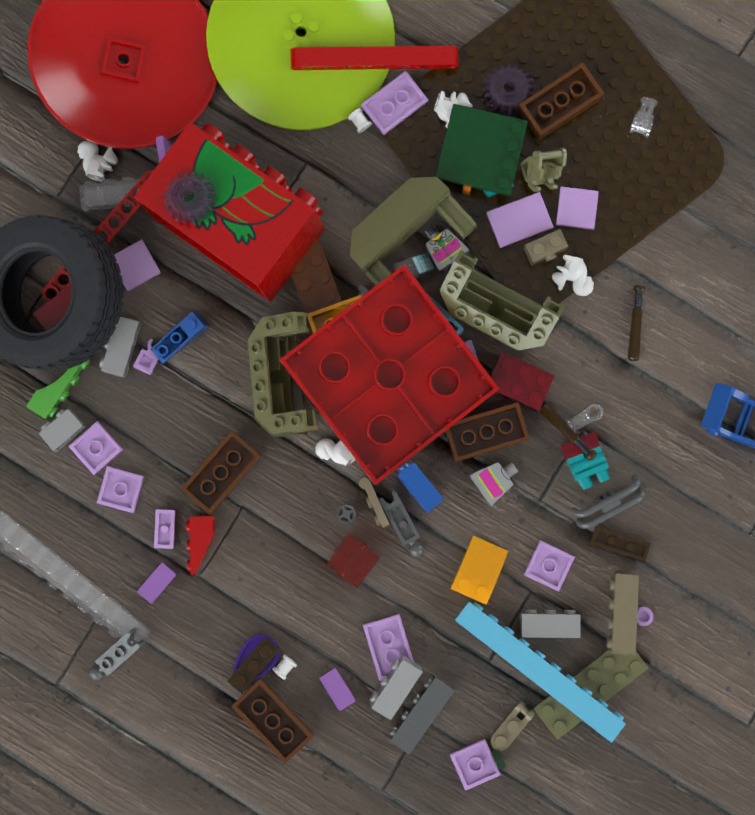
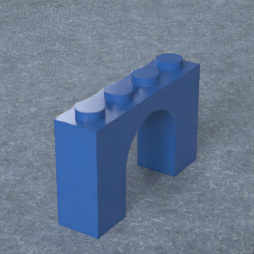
M407 462L399 468L397 478L426 513L444 500L414 462L412 464Z

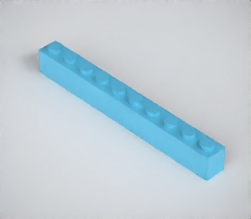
M475 601L473 604L468 602L455 619L457 623L611 743L626 725L623 722L624 717L617 711L610 712L607 709L608 704L600 698L597 701L592 698L591 695L593 693L584 686L582 689L575 684L577 680L569 674L565 677L559 672L561 670L559 666L554 662H551V664L547 663L544 660L545 655L537 649L535 652L529 649L530 644L523 638L519 640L513 636L515 632L506 625L502 628L497 624L499 620L492 614L488 616L482 612L484 608Z

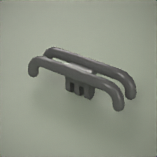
M636 474L633 475V483L616 493L612 489L609 490L610 496H607L606 493L602 494L603 500L596 497V503L584 510L572 507V515L578 517L575 521L576 525L583 529L592 528L642 501L645 497V490L640 486V477ZM637 491V495L623 503L620 502L619 499ZM601 509L603 511L602 514L598 515L597 517L589 521H583L581 519Z

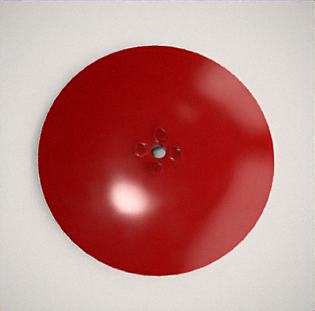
M43 0L32 20L28 37V64L35 89L46 108L62 125L76 135L93 143L118 149H137L157 145L156 137L164 136L170 140L182 133L189 122L194 123L208 105L216 87L217 78L212 70L207 49L206 30L209 15L199 0ZM120 56H126L129 59V62L127 64H121L118 61V58Z

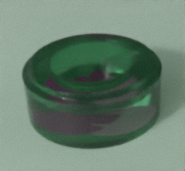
M499 750L493 751L492 756L498 769L506 768Z

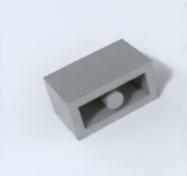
M70 409L61 410L57 413V418L52 423L49 421L41 427L42 431L38 433L55 452H58L86 428Z

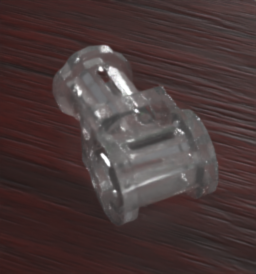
M642 97L640 110L634 116L629 133L636 132L648 138L653 125L654 115L652 113L658 102L652 98Z
M598 404L589 405L575 417L565 419V422L576 432L583 426L600 420L603 416V409ZM591 408L598 410L596 413L597 417L589 415Z

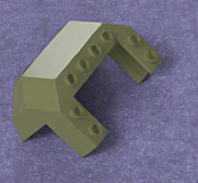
M438 177L409 178L352 230L350 257L376 286L391 275L382 262L437 212L462 240L477 228V224L453 199L450 189Z
M461 250L440 288V293L449 314L517 351L544 346L565 305L557 304L549 296L543 306L474 270L478 259H472Z
M294 311L262 317L248 339L254 420L271 436L308 434L307 431L319 430L315 419L317 410H305L304 392L279 361V359L299 345L298 334L309 332L306 324L308 313Z

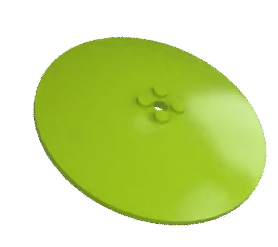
M214 0L208 17L206 38L212 70L229 98L240 109L263 123L282 129L298 131L322 129L348 119L352 112L362 108L361 104L379 91L389 69L291 70L290 49L296 47L394 46L395 29L387 0ZM303 28L307 33L304 37H299L296 35V30Z

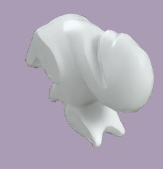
M444 91L438 94L434 111L437 112L441 120L446 122V128L448 127L453 104L473 107L465 93H460L457 98L456 92H453L450 98L445 97Z
M88 140L81 142L77 153L83 159L85 175L92 180L105 183L104 171L113 172L110 165L118 163V158L114 154L112 147H108L103 156L98 155L99 148L96 143Z
M563 255V259L566 261L565 266H557L561 273L556 272L552 275V279L558 285V289L562 290L566 280L573 281V291L577 295H589L594 289V282L591 277L587 276V267L583 259Z
M323 438L316 444L315 452L321 459L328 460L331 458L334 462L344 464L345 466L356 461L341 441L335 444L331 439Z

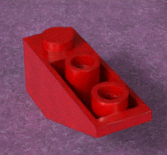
M215 516L189 517V521H186V531L190 532V540H187V552H190V559H187V571H191V575L198 573L214 539Z

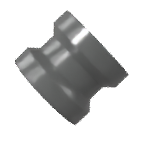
M344 504L338 508L337 517L342 523L348 524L356 518V511L353 506Z

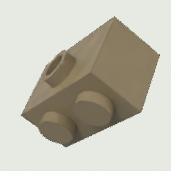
M561 229L526 244L523 249L532 266L543 260L548 262L556 258V254L565 251L568 248V244Z

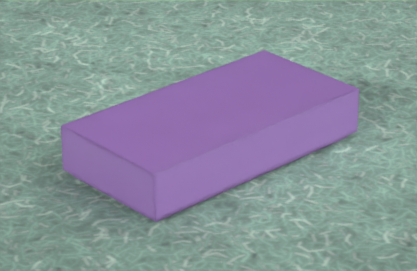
M162 562L137 592L150 604H153L177 574Z
M336 667L319 677L339 711L356 701Z

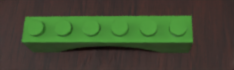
M90 360L78 366L68 368L57 381L47 387L36 390L26 407L47 420L54 418L59 410L57 408L61 401L64 402L67 399L69 388L78 382L80 378L78 376L82 369L85 370Z

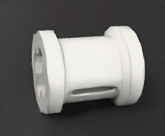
M362 108L355 110L348 116V119L352 120L357 127L358 133L364 132L372 125V122L368 121L362 113Z
M286 654L282 656L281 662L272 668L283 680L287 678L286 675L290 670L297 666Z

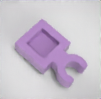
M153 339L148 341L147 351L144 349L140 351L133 365L134 368L149 375L152 374L159 360L150 350Z

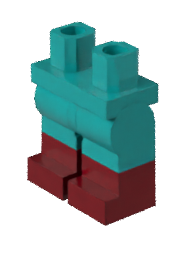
M596 432L581 437V440L591 450L597 452V456L592 461H588L584 452L582 453L580 448L571 442L559 447L575 482L578 481L583 490L593 486L589 476L596 474L599 483L610 479L607 470L609 465L598 442Z

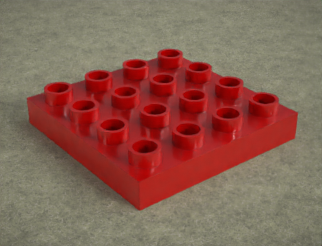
M405 264L279 359L280 363L374 485L378 484L499 390V387Z

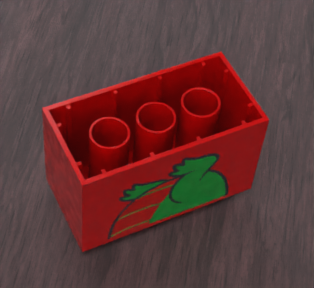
M189 122L135 194L134 198L154 220L266 300L272 302L291 277L295 267L308 253L312 244L325 231V227L319 218L323 211L316 205L318 203L317 199L304 189L299 188L293 194V190L285 184L287 179L274 168L268 166L264 172H261L262 168L254 162L255 156L247 149L237 144L232 150V147L223 140L225 136L211 124L206 123L200 129Z

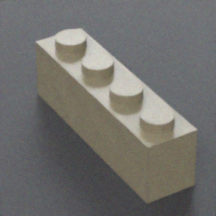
M615 574L613 579L610 578L609 590H612V598H609L608 609H611V617H608L607 628L611 630L610 637H607L606 646L610 648V654L634 655L636 653L639 575Z

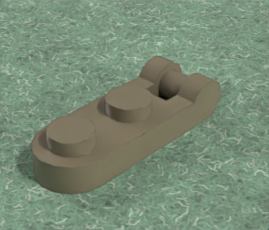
M365 477L361 478L359 486L367 492L368 497L365 499L369 508H374L376 515L373 517L377 526L382 525V528L389 526L390 524L370 480Z
M520 700L492 734L490 739L492 747L497 751L506 750L534 717L536 712L533 709L529 710L525 703ZM519 712L524 715L522 720L516 716Z

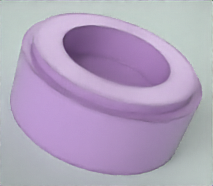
M638 607L637 624L640 626L649 625L653 621V612L648 607Z

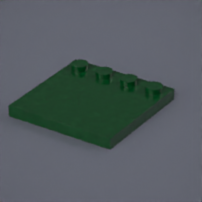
M453 104L436 177L442 181L510 196L528 121Z

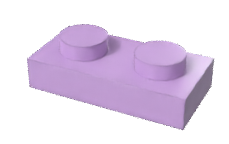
M156 509L154 548L174 549L176 510Z

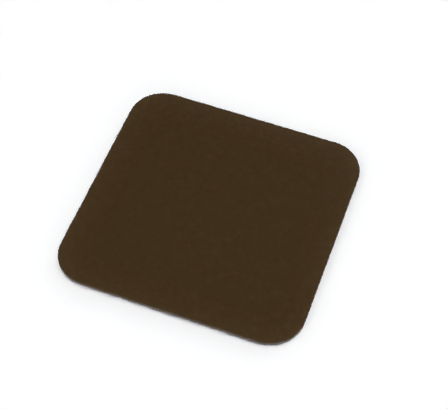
M523 0L458 49L459 67L453 69H432L415 83L428 98L429 102L385 134L388 144L414 178L436 177L447 131L446 122L441 120L437 112L434 111L438 94L441 91H444L447 98H450L453 92H456V98L460 93H465L474 109L524 120L518 111L520 103L576 66L584 63L604 92L602 100L539 141L527 125L513 182L514 186L510 196L497 193L487 198L483 190L472 187L470 195L462 193L464 185L442 181L450 189L453 199L477 224V228L464 239V242L495 281L542 306L548 296L551 297L552 301L559 304L574 293L573 281L566 280L563 289L559 290L558 285L552 279L553 273H561L557 266H565L566 261L563 259V255L583 259L587 267V276L595 277L708 190L718 180L724 165L723 148L717 136L608 0ZM564 147L567 150L566 165L562 168L561 177L553 179V182L558 186L557 189H549L545 184L538 185L541 187V191L538 192L542 196L554 228L499 248L486 212L538 193L529 188L520 163L529 156H532L534 151H554ZM560 187L599 191L594 230L556 225ZM561 229L568 248L556 254L557 257L548 262L543 260L531 266L523 249L524 246Z

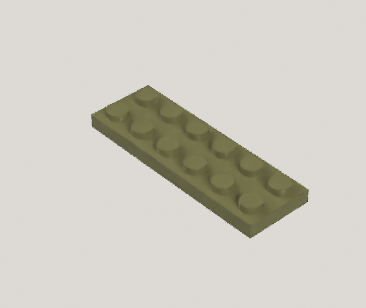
M610 648L573 676L577 680L575 684L581 689L584 686L593 693L591 697L596 701L599 698L604 702L608 701L648 669V666L637 652L634 655L610 654ZM551 695L533 707L557 740L582 721V719Z

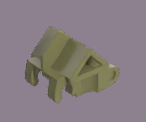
M564 147L554 151H534L532 156H529L520 163L525 181L528 182V186L532 191H541V187L538 186L540 184H545L549 189H557L558 186L553 182V179L561 177L562 168L566 165L567 150Z

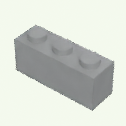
M120 317L118 324L115 325L116 329L105 345L107 351L106 355L101 358L100 367L104 373L126 379L141 323Z
M526 609L525 613H520V636L527 638H580V614H575V610H564V614L556 613V610H544V613H537V610Z
M404 655L393 661L391 665L392 670L388 675H384L380 682L381 687L378 691L375 690L370 697L371 708L390 720L423 672L420 665Z

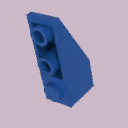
M192 311L150 350L164 364L201 335L210 324L199 311Z

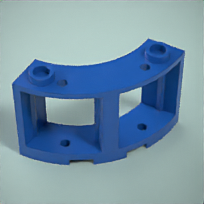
M716 383L701 426L707 429L706 433L710 435H720L755 448L754 440L743 437L752 411L755 408V400L732 386ZM730 399L743 404L733 432L720 427Z

